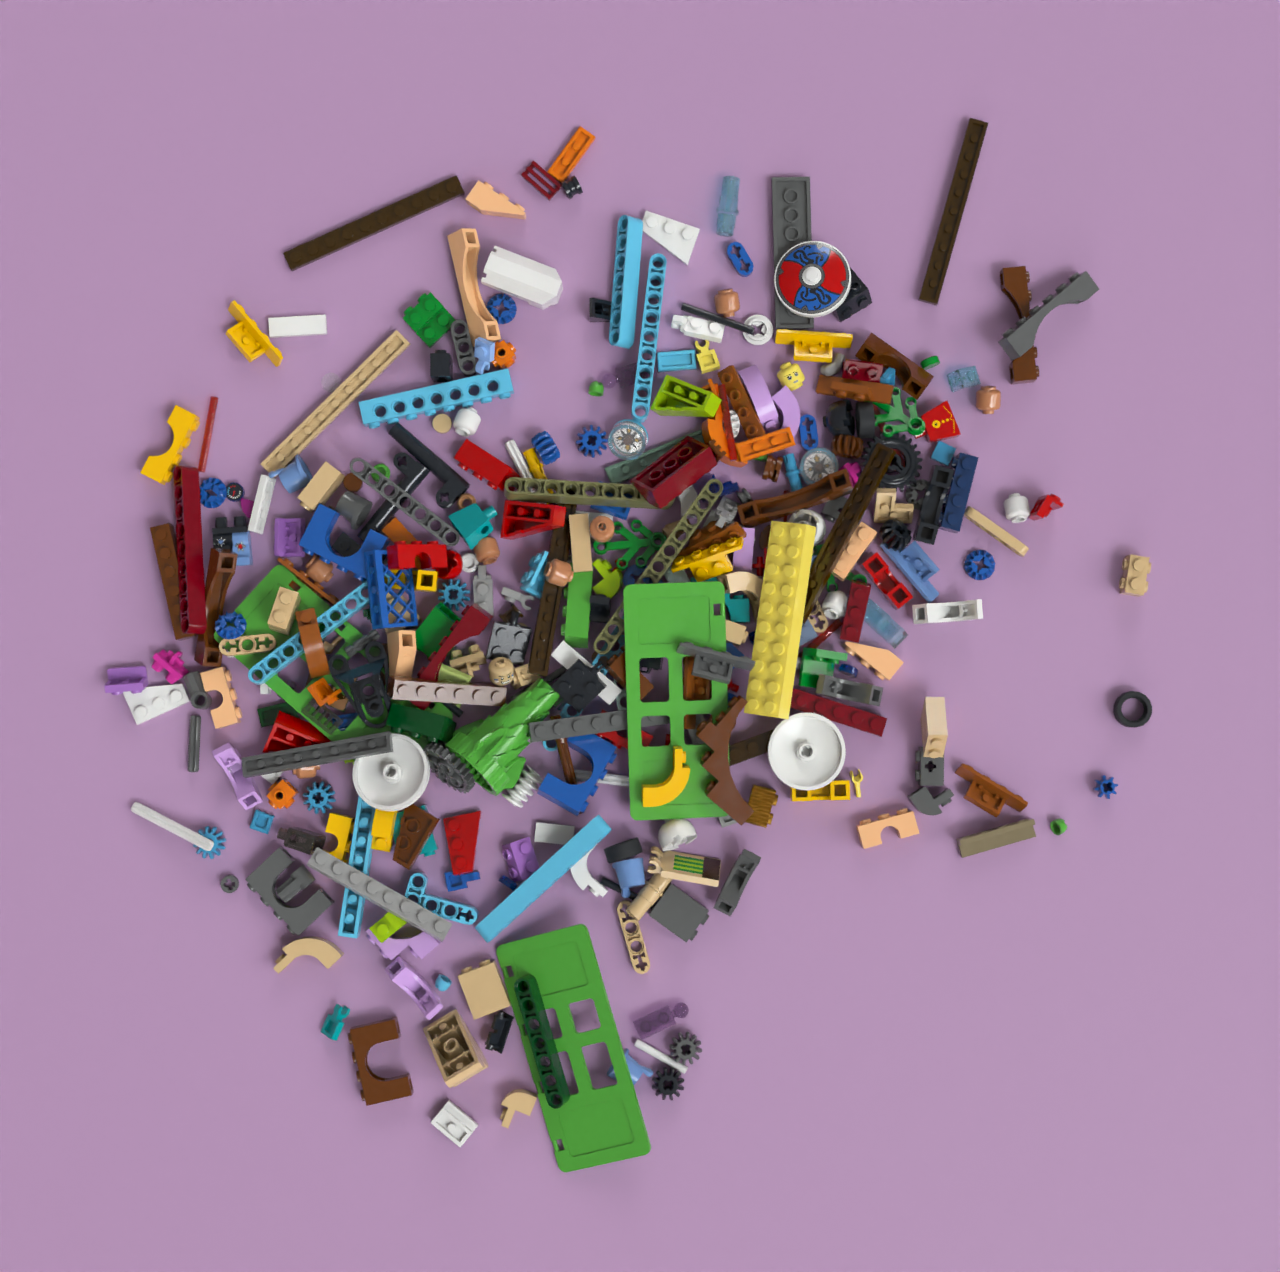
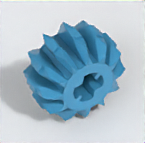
M449 579L450 586L443 582L442 585L446 589H438V592L444 594L439 596L438 600L445 599L443 604L446 606L449 603L448 608L450 610L455 605L456 611H459L458 604L465 608L466 604L462 601H470L469 597L464 596L469 594L470 590L463 591L467 584L463 583L459 587L460 579L456 580L455 585L453 580ZM452 590L454 592L458 590V598L456 600L454 598L452 600L450 599V592Z
M323 781L320 782L319 787L316 782H313V788L310 786L306 787L310 793H303L304 797H308V800H305L303 803L311 804L308 807L309 811L315 807V814H318L320 809L322 813H326V807L328 809L333 808L329 802H336L335 798H330V795H334L335 791H328L331 788L330 784L324 788L325 783ZM319 792L321 793V796L324 797V799L321 800L320 803L318 802V799L315 798V795H319Z
M207 826L205 827V832L202 829L198 830L200 835L207 839H212L214 842L211 851H206L200 847L196 851L197 854L203 852L202 858L204 859L208 854L210 859H214L215 854L217 856L221 855L219 849L224 850L226 848L221 842H226L227 840L226 838H220L223 835V831L216 834L217 827H213L211 830Z

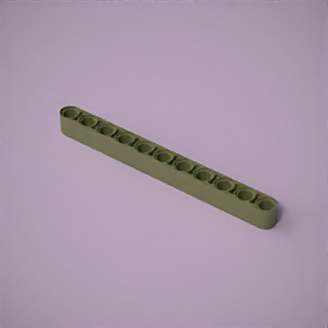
M711 479L706 483L635 584H641L644 578H650L653 583L660 581L721 495L723 485L720 480ZM711 484H717L719 486V492L711 493L709 491V486ZM699 500H706L708 507L706 509L699 508L697 505ZM689 515H694L697 518V523L690 525L687 523L686 518ZM677 531H684L686 538L679 541L676 539L675 533ZM671 546L674 548L675 554L673 556H666L664 549ZM661 562L664 569L661 572L654 571V563ZM623 602L594 642V650L600 655L607 654L624 632V620L619 616L620 611L624 609ZM609 626H618V634L610 635L608 633ZM601 640L606 641L608 644V648L605 651L597 649V643Z

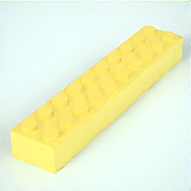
M771 521L751 659L755 661V666L749 673L746 693L747 704L744 707V713L789 719L816 527Z

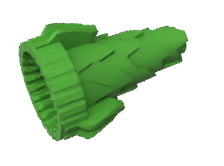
M538 678L524 693L519 694L508 705L505 703L493 716L489 715L485 720L479 719L457 729L453 733V738L444 747L445 749L448 748L449 752L454 753L461 759L462 763L466 764L465 767L471 770L469 773L474 775L473 778L478 785L490 794L497 796L504 789L513 788L521 775L526 759L518 755L530 744L528 742L530 739L528 723L543 721L550 714L549 710L560 698V695L542 678Z

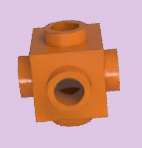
M504 340L501 342L496 341L494 360L491 363L494 367L499 366L501 370L509 368L515 363L514 360L517 359L514 354L516 349L510 342L506 343ZM504 350L505 355L499 356L498 353Z
M282 779L279 783L275 782L268 789V803L275 809H283L284 807L288 809L295 802L293 798L299 791L289 781Z

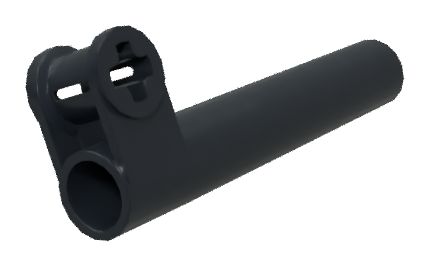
M396 423L390 429L388 434L444 484L437 492L436 500L439 507L444 509L450 508L468 490L470 484L400 423ZM443 495L444 497H446L448 495L449 501L447 502L444 500L443 502H441V496Z
M400 452L394 457V465L405 474L398 483V486L411 495L430 471L406 453ZM406 457L407 465L402 464L399 466L400 462L398 459ZM402 497L400 499V506H402L405 503L408 497ZM386 499L357 536L364 541L370 529L379 533L399 508Z

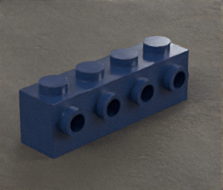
M959 453L956 457H953L951 468H953L954 473L949 490L943 501L944 506L942 512H940L938 529L952 533L960 532L979 457Z

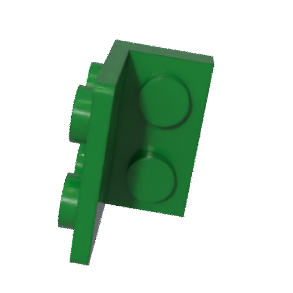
M803 647L798 685L817 688L819 674L833 677L835 664H839V660L847 661L848 653Z

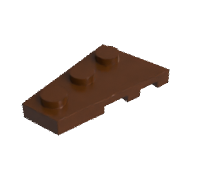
M414 803L405 808L392 860L411 870L440 819Z

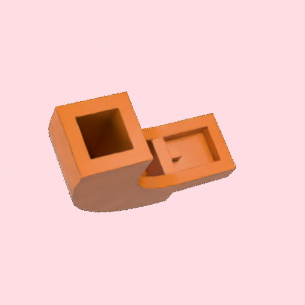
M721 402L715 416L708 417L709 419L702 422V436L706 445L714 439L716 441L714 445L721 446L719 451L726 452L725 456L720 460L721 462L741 468L748 461L740 463L734 446L737 443L730 440L723 430L724 403Z

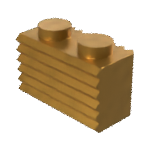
M753 784L748 804L754 812L745 821L746 823L765 828L767 824L771 825L773 813H770L772 805L776 806L778 795L775 794L776 790Z

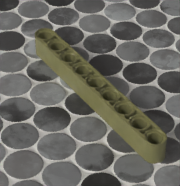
M511 477L506 480L504 486V496L512 501L658 509L649 504L633 484ZM513 486L517 488V491H510L508 488ZM528 488H535L537 491L532 493L528 491ZM554 489L556 493L551 494L547 490ZM572 490L575 494L569 495L566 491ZM591 491L594 495L588 496L585 492ZM610 492L613 494V497H607L604 493ZM628 493L632 495V498H626L623 494ZM675 498L671 500L667 506L661 509L666 510L671 508L673 506Z

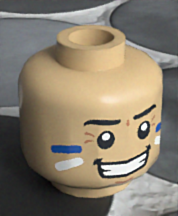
M498 657L489 663V677L492 683L505 686L513 680L514 666L510 659Z

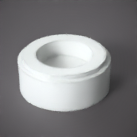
M467 553L462 556V570L467 573L475 572L479 565L475 555Z

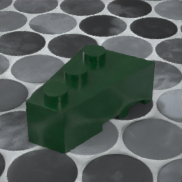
M393 702L386 721V725L391 727L392 732L398 734L407 732L409 733L408 736L417 739L424 737L429 742H441L447 744L453 738L457 725L456 722L446 716Z

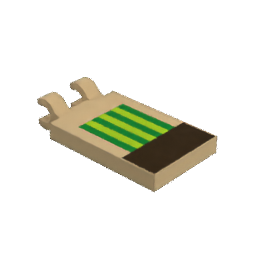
M651 847V853L656 854V856L650 855L649 863L655 866H648L647 872L660 873V877L718 887L721 860L675 851H664L663 853L658 847Z

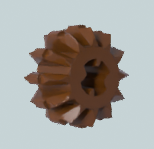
M842 434L833 437L831 442V453L833 455L846 459H857L862 455L864 446L863 440L859 437Z

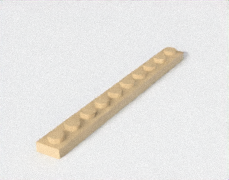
M396 330L261 465L268 472L288 466L295 459V455H299L411 344Z

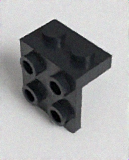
M851 267V287L845 301L834 310L839 322L850 318L853 314L872 303L868 288Z

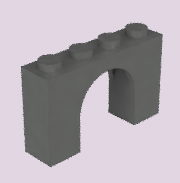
M281 846L245 880L248 882L247 886L254 893L257 891L261 896L260 900L267 907L270 905L275 910L273 912L279 920L283 919L288 924L286 926L292 934L296 933L299 936L335 901L322 888L300 906H288L278 898L275 891L276 881L279 875L295 861L287 850Z

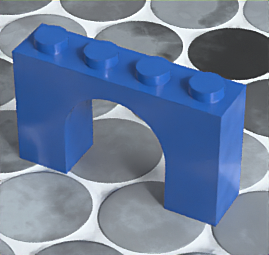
M319 503L298 545L304 547L303 552L311 556L316 553L320 555L319 560L330 564L332 561L338 564L337 569L345 573L350 570L354 572L353 577L364 581V579H367L364 552L386 550L391 539L370 529L357 553L348 557H340L332 550L330 545V534L340 513Z
M595 734L569 737L567 740L568 747L584 755L590 761L592 766L591 777L582 784L571 785L547 773L537 794L577 817L580 811L584 813L588 807L587 799L589 796L593 797L598 789L596 784L599 779L603 781L608 770L605 768L608 763L613 764L618 755L615 753L616 746Z

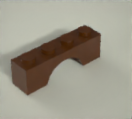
M872 332L855 355L861 361L880 363L887 369L889 367L894 368L895 375L901 382L902 390L918 400L934 377Z

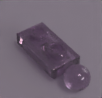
M637 362L616 368V375L605 374L602 377L601 383L607 389L613 388L618 382L620 388L635 384ZM654 367L653 378H656L657 373ZM641 372L639 374L640 377L643 379H647L650 377V375L647 372Z
M677 1003L674 1009L670 1010L667 1005L633 1021L641 1040L675 1025L676 1021L674 1018L686 1017L689 1008L685 1003Z

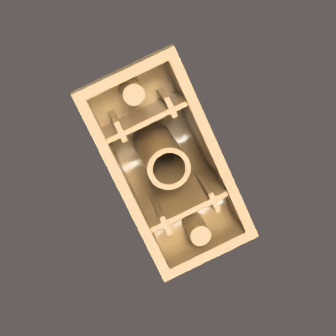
M456 1009L423 1028L444 1082L449 1088L458 1086L489 1067L483 1052Z

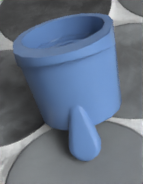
M298 454L295 455L294 462L285 468L271 471L268 474L270 478L278 475L283 486L290 494L305 488L313 478L309 468Z
M643 858L612 863V868H615L619 885L622 889L621 896L623 898L630 897L629 888L645 885Z
M625 1048L623 1050L633 1085L637 1083L642 1073L648 1077L653 1075L651 1069L640 1065L628 1054L629 1049ZM611 1065L607 1076L617 1081L613 1065Z

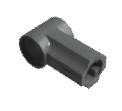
M200 671L185 675L183 679L191 697L192 706L201 710L208 709L212 704V698L208 692H205ZM200 696L205 697V703L202 706H199L197 702Z
M304 865L290 875L291 877L275 890L285 903L316 880Z

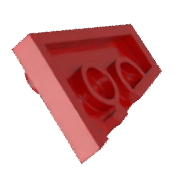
M481 811L443 818L454 876L470 873L474 870Z

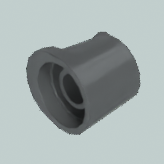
M348 490L342 495L336 508L332 506L328 508L340 513V516H343L351 523V528L357 530L369 515L373 504L371 501Z

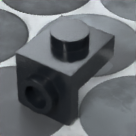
M603 594L591 595L590 622L608 623L611 610L610 597Z

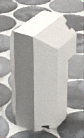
M494 246V252L491 251L484 268V273L487 275L486 278L482 277L481 279L483 285L527 301L529 305L542 310L558 303L563 291V284L556 269Z

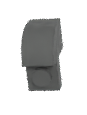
M922 786L907 797L917 811L934 816L942 813L939 805L943 807L952 801L951 797L954 794L951 789L947 788L935 797H932L927 788Z

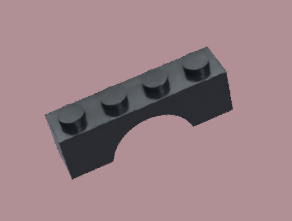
M932 465L912 540L934 545L939 528L940 512L954 473L953 469Z

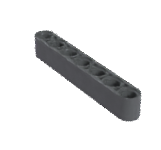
M356 457L351 460L349 468L355 476L446 545L455 546L458 544L460 535L453 527L364 459ZM356 461H361L364 465L363 470L360 472L353 470V464ZM372 473L379 475V481L375 484L370 483L368 480L369 475ZM387 485L394 486L395 491L392 495L384 493V488ZM402 497L410 499V504L407 507L400 506L399 501ZM420 508L424 509L425 516L421 519L416 518L415 511ZM438 520L440 522L438 530L430 528L432 521ZM449 532H454L456 535L455 540L452 542L446 541L445 538Z

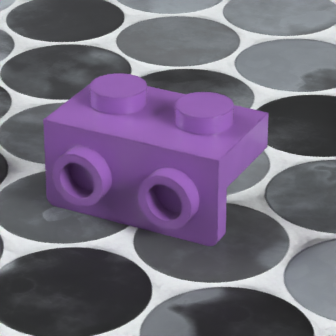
M275 518L274 555L285 558L305 557V552L302 551L304 547L298 545L305 533V519Z
M146 666L109 668L107 670L108 681L104 688L105 693H111L112 695H119L127 691H131L132 694L141 693L148 685Z
M530 837L502 845V855L507 861L508 873L513 882L527 879L539 869Z

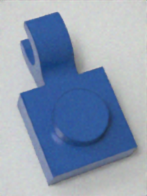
M453 871L444 873L448 892L468 888L467 882L481 879L479 871L456 876L453 875Z

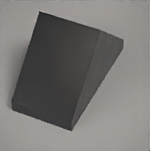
M590 298V322H610L612 301Z

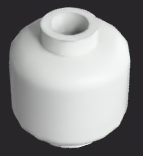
M474 408L460 409L453 422L455 432L464 437L474 435L481 422V418Z
M1019 493L1009 495V498L1003 503L1006 518L1011 520L1012 523L1024 522L1030 515L1028 499L1025 496H1020Z
M842 591L829 592L822 603L824 615L833 620L842 618L846 612L848 597Z

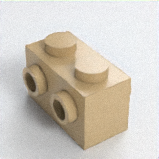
M1131 554L1125 556L1122 562L1123 575L1119 581L1120 594L1137 597L1144 596V593L1148 590L1147 574L1151 571L1150 557Z

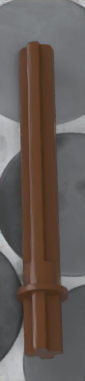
M560 715L550 717L551 720L562 719ZM567 738L555 739L565 781L571 785H578Z

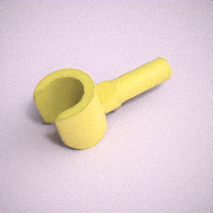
M858 769V775L854 776L851 770L849 775L855 785L856 797H861L860 782L863 780V775Z

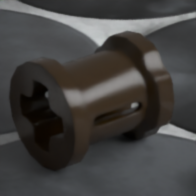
M512 603L511 608L503 614L500 613L499 617L503 622L510 621L512 611H515V613L516 611L519 612V618H523L524 615Z

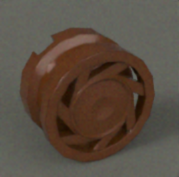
M768 454L762 474L763 480L771 479L772 482L777 483L783 457H774L773 454Z

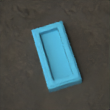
M695 350L657 352L658 372L696 370Z

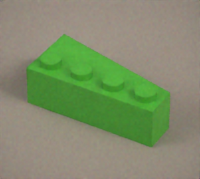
M593 571L574 573L572 581L564 589V599H567V606L563 605V617H566V624H562L561 635L565 636V642L573 648H588Z

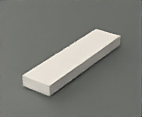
M562 641L551 654L566 669H569L578 659L585 665L593 667L591 663L565 641ZM599 671L597 673L599 678L607 686L598 696L610 705L622 690Z

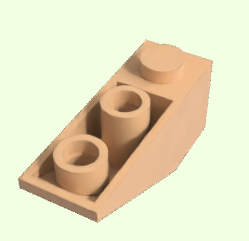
M478 180L466 197V203L481 214L526 219L525 209L517 203L514 205L509 202V198L501 192L499 194L493 191L494 188L487 182L482 183Z
M398 630L387 633L389 675L411 677L416 655L415 631Z
M847 641L843 643L846 647L844 650L851 656H858L861 659L859 662L867 669L869 667L876 671L874 675L882 681L884 679L890 680L904 663L886 649Z

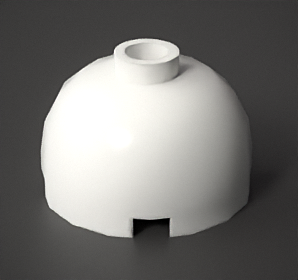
M801 509L790 517L789 523L807 524L816 527L814 546L823 540L826 534V523L819 513L813 510Z
M665 819V824L658 831V840L663 851L679 848L678 845L683 843L686 845L697 838L694 826L687 819Z

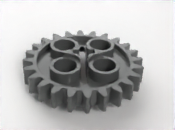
M432 742L423 748L428 757L430 768L432 769L431 772L435 773L436 777L443 783H446L448 787L452 786L455 791L458 790L460 793H468L474 787L476 780L473 778L474 775L469 773L471 770L466 768V764L462 763L461 759L454 753L449 752L448 748L444 749L442 745L439 746L437 743L433 744Z

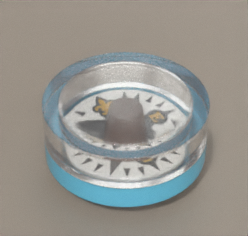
M624 419L617 422L608 437V445L611 452L623 460H634L640 457L648 443L647 430L641 423L632 419Z
M813 448L802 457L799 464L801 478L808 485L817 482L828 474L837 472L839 468L836 456L826 448Z

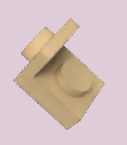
M528 664L514 668V678L510 684L516 690L535 682L541 677L527 673Z

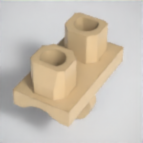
M478 644L470 646V655L464 657L461 650L452 651L451 660L449 661L450 666L465 674L469 673L473 678V672L480 670L479 665L487 663L485 655L480 650Z

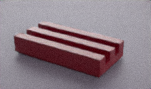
M534 160L526 168L525 172L521 174L528 183L549 201L562 188V185ZM535 168V169H536L538 172H540L546 179H548L554 186H556V188L554 189L551 185H549L543 178H541V177H540L534 170H532V169ZM530 173L531 175H533L548 190H550V195L543 188H541L535 181H533L528 176V174Z

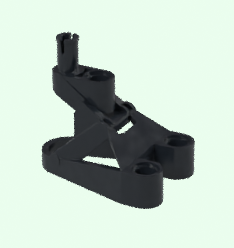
M373 641L368 643L365 648L368 664L350 670L346 658L343 655L336 654L329 659L328 666L333 680L342 690L364 724L369 728L380 729L386 726L387 718L381 724H372L367 721L361 706H364L370 717L378 718L384 712L382 698H384L388 715L392 705L391 698L387 695L389 679L388 658L383 645L380 642ZM373 647H377L381 651L376 657L371 656L369 653ZM336 660H340L344 665L342 669L336 670L333 668V663ZM383 665L385 670L386 689L380 675V671ZM369 673H373L372 676H369L358 681H354L355 678L361 677ZM339 680L349 685L353 699ZM366 686H372L374 693L367 696L363 693V689Z

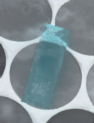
M870 598L868 599L864 621L895 649L908 634L890 615Z

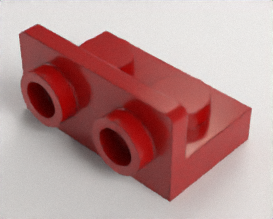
M1054 494L1041 496L1036 501L1028 518L1035 521L1047 517L1051 510L1062 508L1064 503L1060 502L1061 499Z

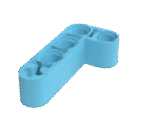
M416 872L410 877L405 893L406 898L409 899L410 895H416L418 897L417 904L444 919L466 925L473 924L477 920L478 910L475 907L425 893L428 884V877L425 873ZM415 876L423 878L422 886L414 884ZM428 900H434L437 903L435 910L427 907ZM447 905L455 907L456 912L454 915L446 913ZM460 907L463 908L461 911L463 913H467L469 910L472 911L471 914L474 915V917H471L470 920H468L467 916L463 914L460 915V918L457 917V915L460 912Z

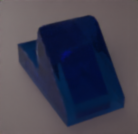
M727 481L722 483L723 490L719 498L738 492L737 482ZM711 484L709 491L711 493L719 492L718 485Z

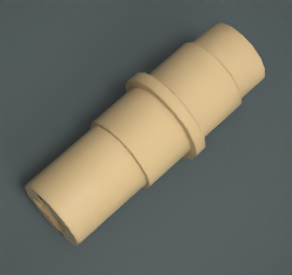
M654 873L648 881H645V885L625 911L636 921H639L659 897L663 896L664 891L673 879L660 877V873Z

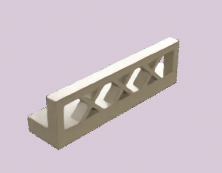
M1023 819L956 839L961 857H968L1036 837L1033 827L1035 825L1034 819Z

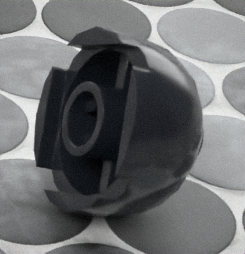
M849 399L833 402L827 408L826 416H823V425L828 427L829 432L833 436L841 434L852 436L855 434V418L850 410H853Z

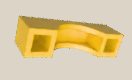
M175 405L167 421L174 434L172 446L162 455L149 456L140 473L163 485L166 482L169 483L173 477L172 471L175 465L178 466L181 462V453L184 448H188L191 442L190 436L192 432H196L200 425V418Z

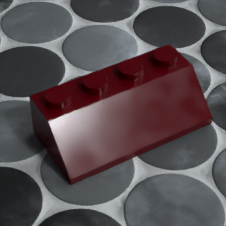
M686 436L630 481L649 504L661 509L667 506L675 497L682 494L689 486L696 483L704 474L710 472L717 465V461L710 446L690 436Z

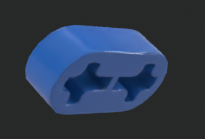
M731 243L727 248V256L740 276H750L753 272V262L741 243ZM732 247L740 249L738 253L740 258L736 254H731ZM740 261H743L745 266L749 265L748 272L740 270L742 267Z
M808 414L800 418L799 424L800 443L806 451H812L818 446L816 420L812 415ZM805 419L812 422L809 426L810 431H807L806 425H802ZM808 434H810L811 440L815 441L812 447L804 443L808 439Z

